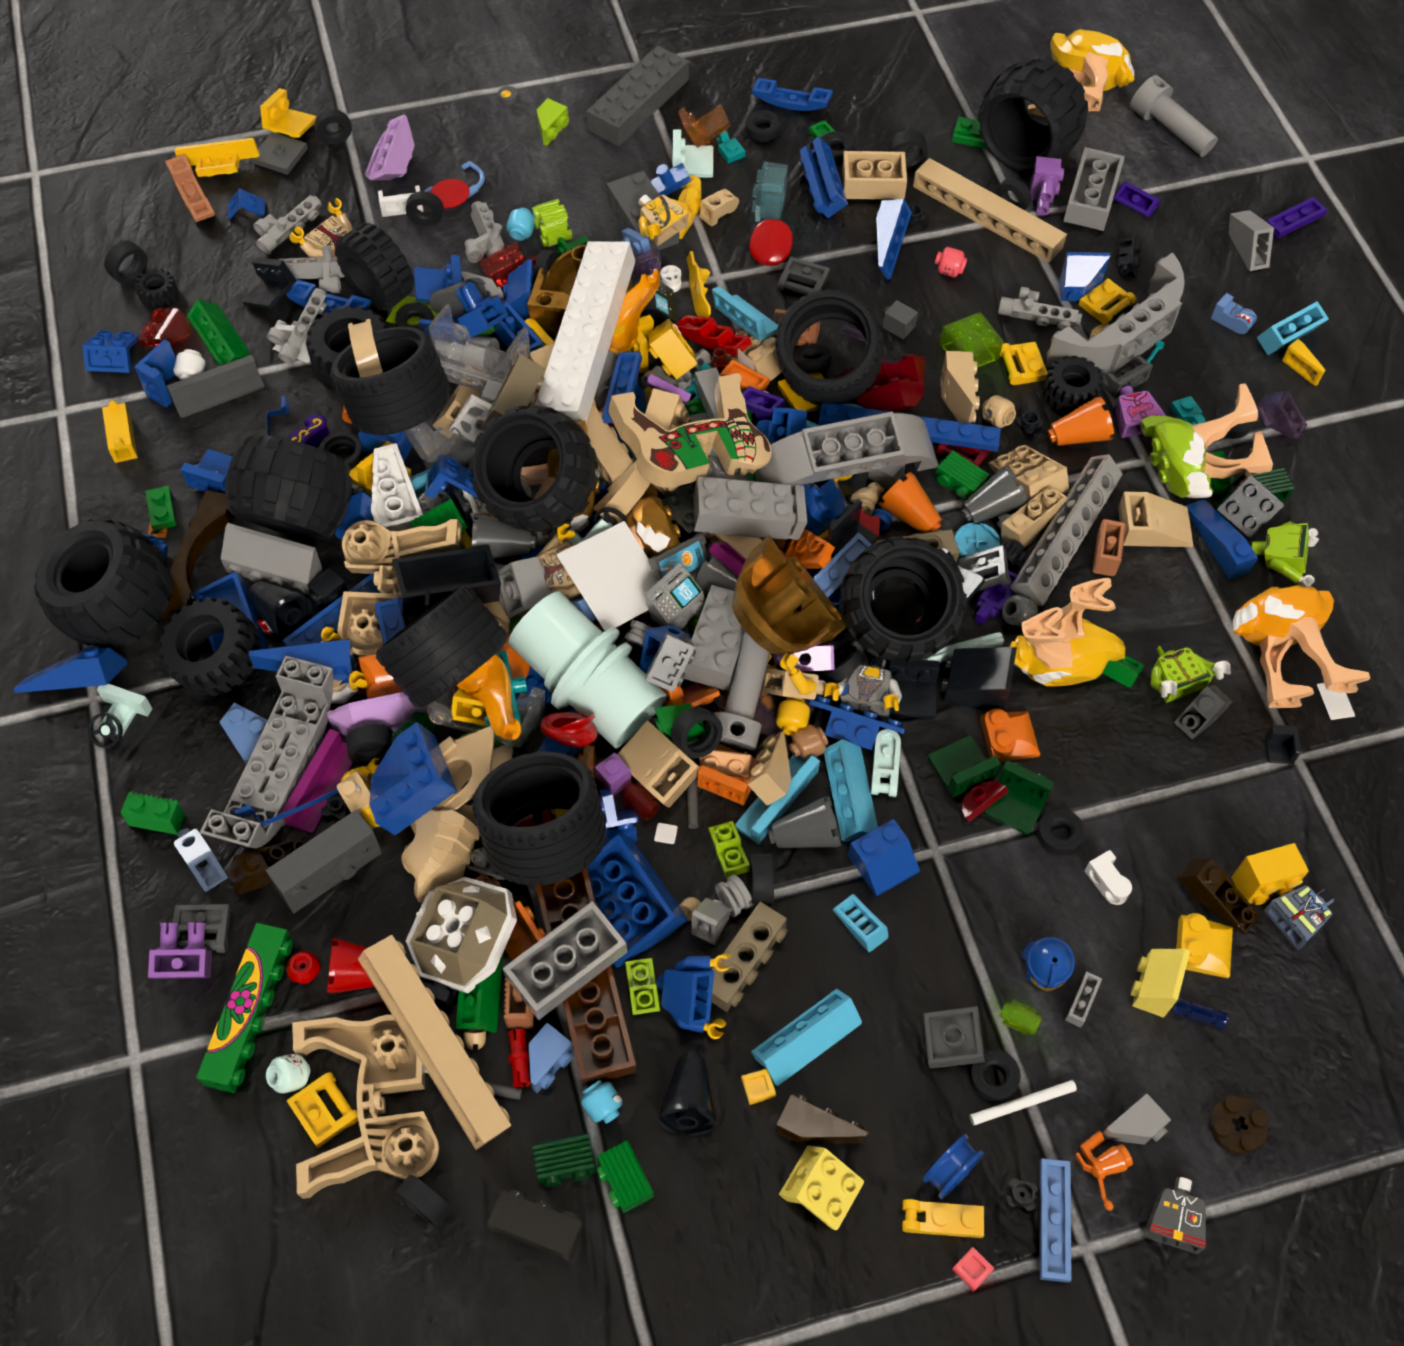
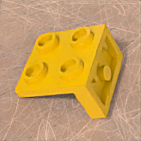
M280 88L260 106L263 129L271 130L274 133L286 134L293 138L301 137L315 123L317 117L288 109L287 90Z

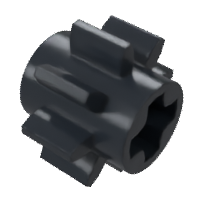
M1010 540L1009 543L1003 541L999 546L1003 545L1007 551L1008 569L1014 565L1019 568L1027 555L1024 553V546L1016 540Z

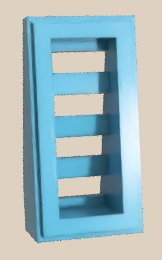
M854 894L833 908V912L868 952H871L888 939L887 927ZM855 906L857 909L847 916L845 913ZM860 915H863V917H861L858 921H856L855 923L853 922ZM870 923L868 927H866L864 930H861L862 927Z

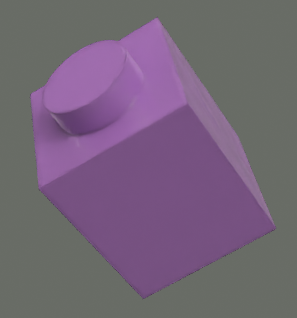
M613 753L595 766L596 781L603 789L609 788L613 797L632 784L631 770L616 753Z

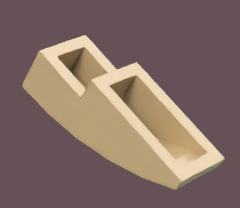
M637 460L607 488L609 492L593 507L596 512L601 508L611 507L621 511L626 516L636 505L651 484L641 474ZM603 512V513L599 514V516L604 520V512ZM609 512L610 516L614 517L618 523L621 522L622 519L618 515Z

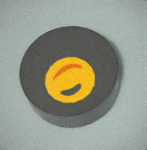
M512 86L502 87L498 91L499 101L504 105L515 104L518 101L517 89Z

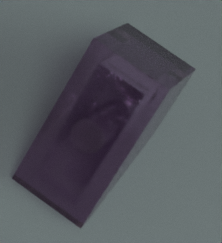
M1289 390L1265 394L1257 406L1258 414L1266 426L1294 440L1299 439L1307 426Z

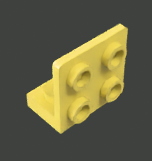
M807 1146L779 1195L788 1202L802 1204L832 1230H838L863 1186L864 1180L826 1148Z

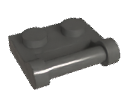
M790 257L779 279L777 289L782 291L786 289L806 296L811 292L815 293L823 289L830 275V268ZM789 279L795 280V281H798V282H801V283H805V284H808V285H811V286H815V287H814V289H813V288H810V287H807V286H803V285H800V284H797V283L790 282V281H788V280H789Z
M1003 545L959 559L960 567L982 577L998 572L999 575L984 579L985 582L979 590L999 584L1004 586L1011 583L1008 573L1007 551Z
M175 905L173 923H178L176 948L185 949L188 945V940H182V935L188 934V923L200 922L206 923L205 934L217 933L216 940H204V947H207V950H216L217 953H226L231 914L230 905Z

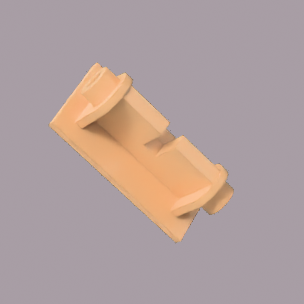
M714 749L712 753L699 759V767L701 765L715 767L726 775L749 778L752 755H749L748 752L737 753Z

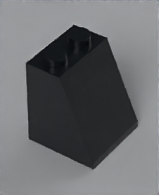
M1017 648L954 649L952 658L947 657L945 671L949 672L948 678H943L941 692L945 693L944 702L984 711L992 709L1003 710L1011 688Z

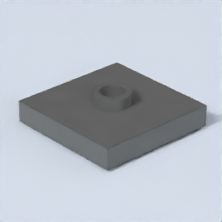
M271 132L258 148L260 152L259 157L251 158L253 164L288 175L308 149L307 143Z
M978 1006L923 1013L930 1069L985 1062Z

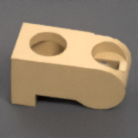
M727 189L717 191L701 200L702 206L700 207L699 217L712 227L718 223L720 217L735 211L739 204V199Z

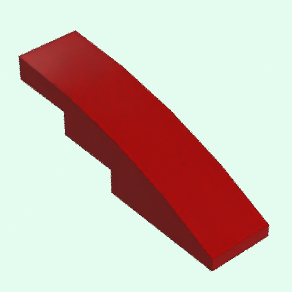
M685 315L675 324L682 336L721 353L738 356V348L743 352L752 344L749 336L735 335L731 327L717 325L714 318Z

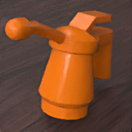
M1099 1130L1079 1146L1088 1164L1084 1162L1079 1152L1076 1153V1159L1084 1171L1090 1172L1098 1180L1104 1207L1111 1211L1114 1206L1106 1197L1103 1179L1108 1175L1125 1172L1128 1167L1133 1165V1161L1123 1144L1112 1146L1095 1158L1091 1151L1105 1141L1103 1134Z

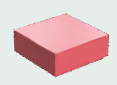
M974 1247L952 1268L973 1292L995 1269Z

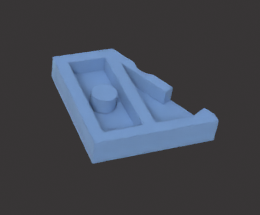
M630 228L622 230V242H630L635 261L648 276L652 275L653 271L656 270L648 237L642 236Z
M234 703L220 720V724L247 765L268 720Z

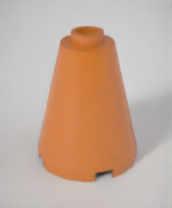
M1102 397L1090 400L1052 423L1048 430L1051 443L1055 442L1057 446L1112 440L1113 437L1111 435L1114 434L1113 423L1109 410L1105 411L1102 408V405L1106 404Z
M912 472L905 475L908 478L903 482L899 479L884 494L882 499L885 502L878 503L882 509L888 511L921 534L935 532L942 527L940 525L942 521L940 515Z

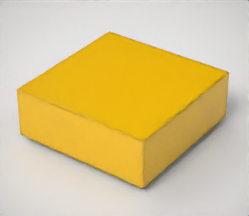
M767 1069L741 1076L749 1105L776 1097V1092Z

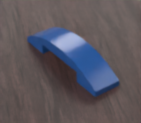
M758 78L752 89V94L778 107L810 111L827 107L833 95V90L814 87L812 93L779 88L775 80Z
M297 280L286 295L292 301L305 307L314 289H316V285ZM326 293L327 296L324 302L327 303L323 314L326 312L330 313L338 307L343 309L345 306H352V308L359 306L367 310L371 300L351 295L349 299Z

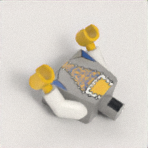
M876 657L872 659L870 667L859 665L851 674L839 682L827 683L824 689V697L833 695V700L837 701L840 696L842 703L854 707L853 711L864 712L866 710L876 713L878 716L888 718L890 707L895 708V711H899L902 694L897 681L892 679L891 672L885 670L886 661Z

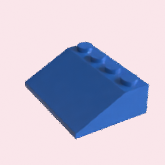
M618 834L602 848L597 858L587 867L596 906L627 944V953L614 962L617 968L670 936L688 920L632 838Z

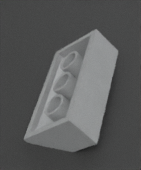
M227 523L225 527L221 561L228 574L236 571L240 576L249 578L253 582L264 581L303 595H310L307 584L323 573L316 548Z

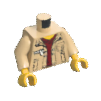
M335 198L337 208H334L330 202L328 204L329 212L336 214V218L332 215L305 237H303V229L298 226L294 229L298 236L293 232L289 235L293 243H300V248L309 257H323V246H330L332 257L335 256V245L338 239L353 230L346 214H342L340 210L342 203L338 198Z
M564 524L557 528L558 534L545 545L537 556L539 562L544 567V579L551 593L560 591L570 601L581 595V593L557 557L558 553L570 548L569 542H565V539H572L575 536V532L572 530L566 533L570 525Z

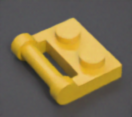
M1108 278L1083 296L1078 305L1101 323L1108 324L1116 314L1127 306H1132L1136 303L1137 299L1132 292L1127 293ZM1117 299L1120 300L1117 304H1115V305H1114L1113 307H1111L1109 310H1104V309H1106L1109 305H1111L1113 302H1115Z
M1036 342L1016 345L1004 343L998 347L999 355L1003 357L1009 372L1008 379L1011 385L1046 380L1048 372ZM1012 356H1016L1022 373L1017 371Z
M331 1072L322 1075L286 1100L317 1148L358 1122L357 1110L351 1108L335 1084L336 1079ZM325 1089L342 1114L343 1117L339 1120H334L317 1094L321 1090Z

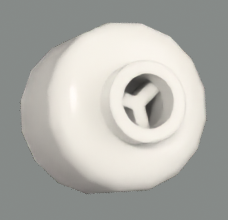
M186 349L176 356L173 371L181 381L203 373L206 362L199 352Z

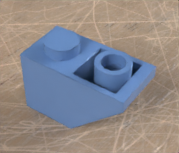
M548 1023L544 1025L529 1043L531 1084L536 1093L542 1088H548L555 1079V1072L560 1067H566L574 1056L572 1054L574 1052L572 1042Z

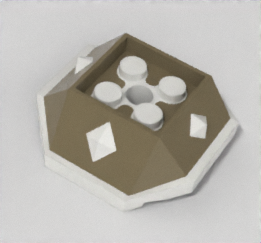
M467 877L446 885L437 886L435 889L428 891L419 912L416 913L417 917L406 939L407 946L420 976L428 981L438 982L449 988L469 993L475 988L476 984L482 982L495 972L517 922L512 902V892L505 888Z

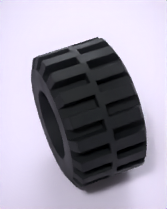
M1066 356L1063 357V360L1058 359L1055 361V364L1052 363L1043 389L1044 399L1046 402H1049L1048 405L1051 408L1054 407L1056 412L1060 413L1061 411L1064 415H1067L1090 400L1099 397L1104 381H1102L1103 374L1100 373L1099 367L1094 366L1095 363L1092 361L1088 362L1083 357L1080 359L1078 356H1073L1072 358Z

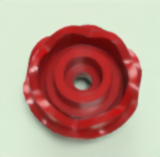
M309 951L295 953L290 957L286 965L289 979L300 984L310 983L321 970L318 957Z

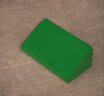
M1125 655V659L1109 661L1102 673L1130 688L1143 670L1144 665Z

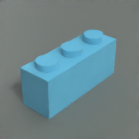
M1317 301L1271 326L1260 334L1257 339L1267 355H1270L1315 330L1329 320V318Z

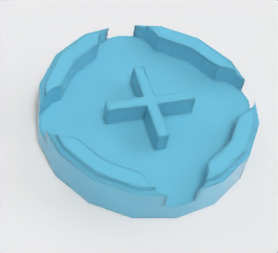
M967 523L961 526L955 534L959 558L1000 545V538L997 532L992 527L983 523L979 525Z

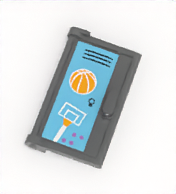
M702 532L649 559L651 570L654 569L658 581L678 563H681L696 581L697 574L704 561L710 562L705 548L707 542Z

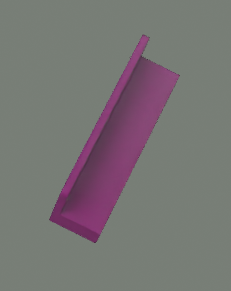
M329 729L280 814L337 789L336 786L341 782L343 775L354 764L348 758L346 743L342 741L339 732ZM325 799L283 818L285 824L306 833L314 834L324 817L321 810L326 806L327 800Z

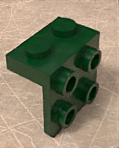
M1007 760L998 782L1005 785L1009 792L984 810V814L1028 835L1032 832L1054 782L1043 774H1036L1025 769L1019 763H1012Z

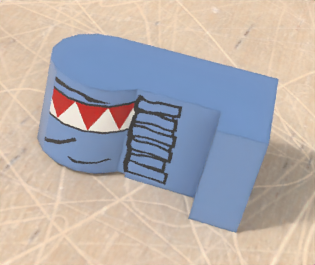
M1226 293L1216 304L1211 319L1236 333L1245 334L1255 324L1257 316L1252 310L1244 309L1233 302L1234 297Z

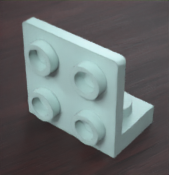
M673 130V168L683 163L689 176L713 177V146L685 145V138H681V130Z

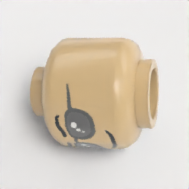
M999 395L990 397L982 405L983 419L998 428L1010 425L1016 416L1014 403Z

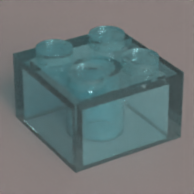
M764 161L762 170L758 169L756 178L758 184H754L753 197H756V200H753L752 212H755L756 222H762L767 219H781L786 198L788 165Z

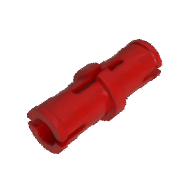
M520 1028L515 1029L516 1034H514V1030L508 1032L511 1052L508 1056V1061L512 1064L513 1087L524 1088L523 1083H525L526 1087L531 1085L526 1030Z

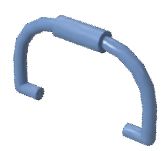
M468 161L461 166L463 170L468 167L473 168L480 176L479 182L469 187L470 194L468 198L479 191L478 189L485 180L484 172L472 161ZM432 186L428 187L423 192H430Z

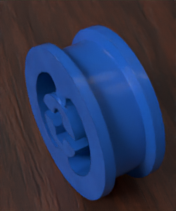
M966 1134L960 1137L937 1160L922 1179L924 1183L930 1182L940 1192L938 1197L941 1200L970 1173L985 1154L982 1150L977 1152L967 1142L969 1137Z

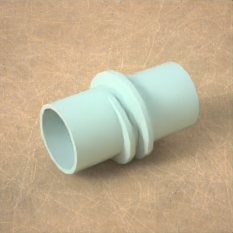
M560 591L553 592L538 602L520 620L509 636L508 644L545 679L544 685L549 692H553L551 704L560 711L573 707L578 713L588 717L595 714L592 722L595 724L597 731L615 749L628 742L645 722L656 714L654 709L663 705L667 694L659 686L645 680L646 674L628 657L632 650L628 643L625 642L618 647L615 645L620 634L615 627L602 632Z

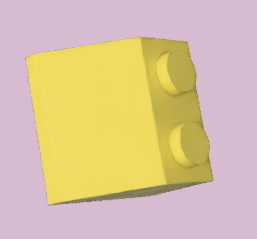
M1151 949L1146 957L1142 956L1137 971L1141 973L1139 981L1135 980L1131 990V996H1134L1132 1006L1164 1018L1178 1000L1190 950Z

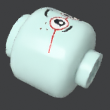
M299 1054L276 1057L267 1068V1083L278 1093L300 1090L308 1082L310 1066Z

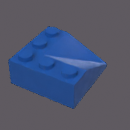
M418 722L395 738L371 778L369 805L375 822L393 835L400 833L457 791L435 735Z

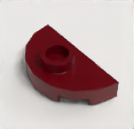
M993 781L980 783L973 787L965 795L962 802V812L967 821H972L1008 793L1007 787L1000 782Z

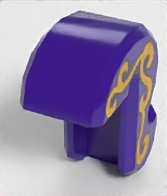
M318 414L309 416L304 420L305 427L292 432L288 439L317 447L325 437L330 435L325 417Z

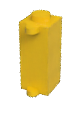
M110 401L107 407H102L108 450L115 463L138 458L132 418L125 403L118 404L116 401Z

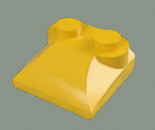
M1197 913L1187 916L1181 915L1178 919L1176 949L1190 950L1186 970L1229 978L1233 927L1208 921L1204 916Z

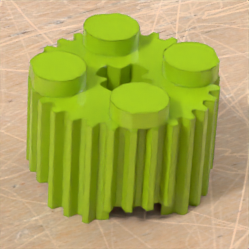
M559 199L532 207L535 229H540L541 235L539 237L543 247L558 244L557 239L560 237L565 241L573 239L571 229L567 230L568 216L563 204L560 205Z

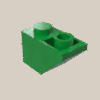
M689 703L654 709L658 717L655 722L660 732H665L668 738L673 741L671 734L676 718L683 711L693 706ZM703 721L695 724L690 729L687 735V743L704 735L706 727Z

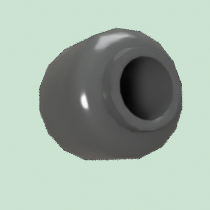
M1021 595L1009 597L1002 607V616L1006 623L1022 628V622L1038 615L1037 604L1032 599Z

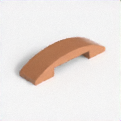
M185 154L165 161L193 220L198 222L215 216L208 199L205 197L193 174Z

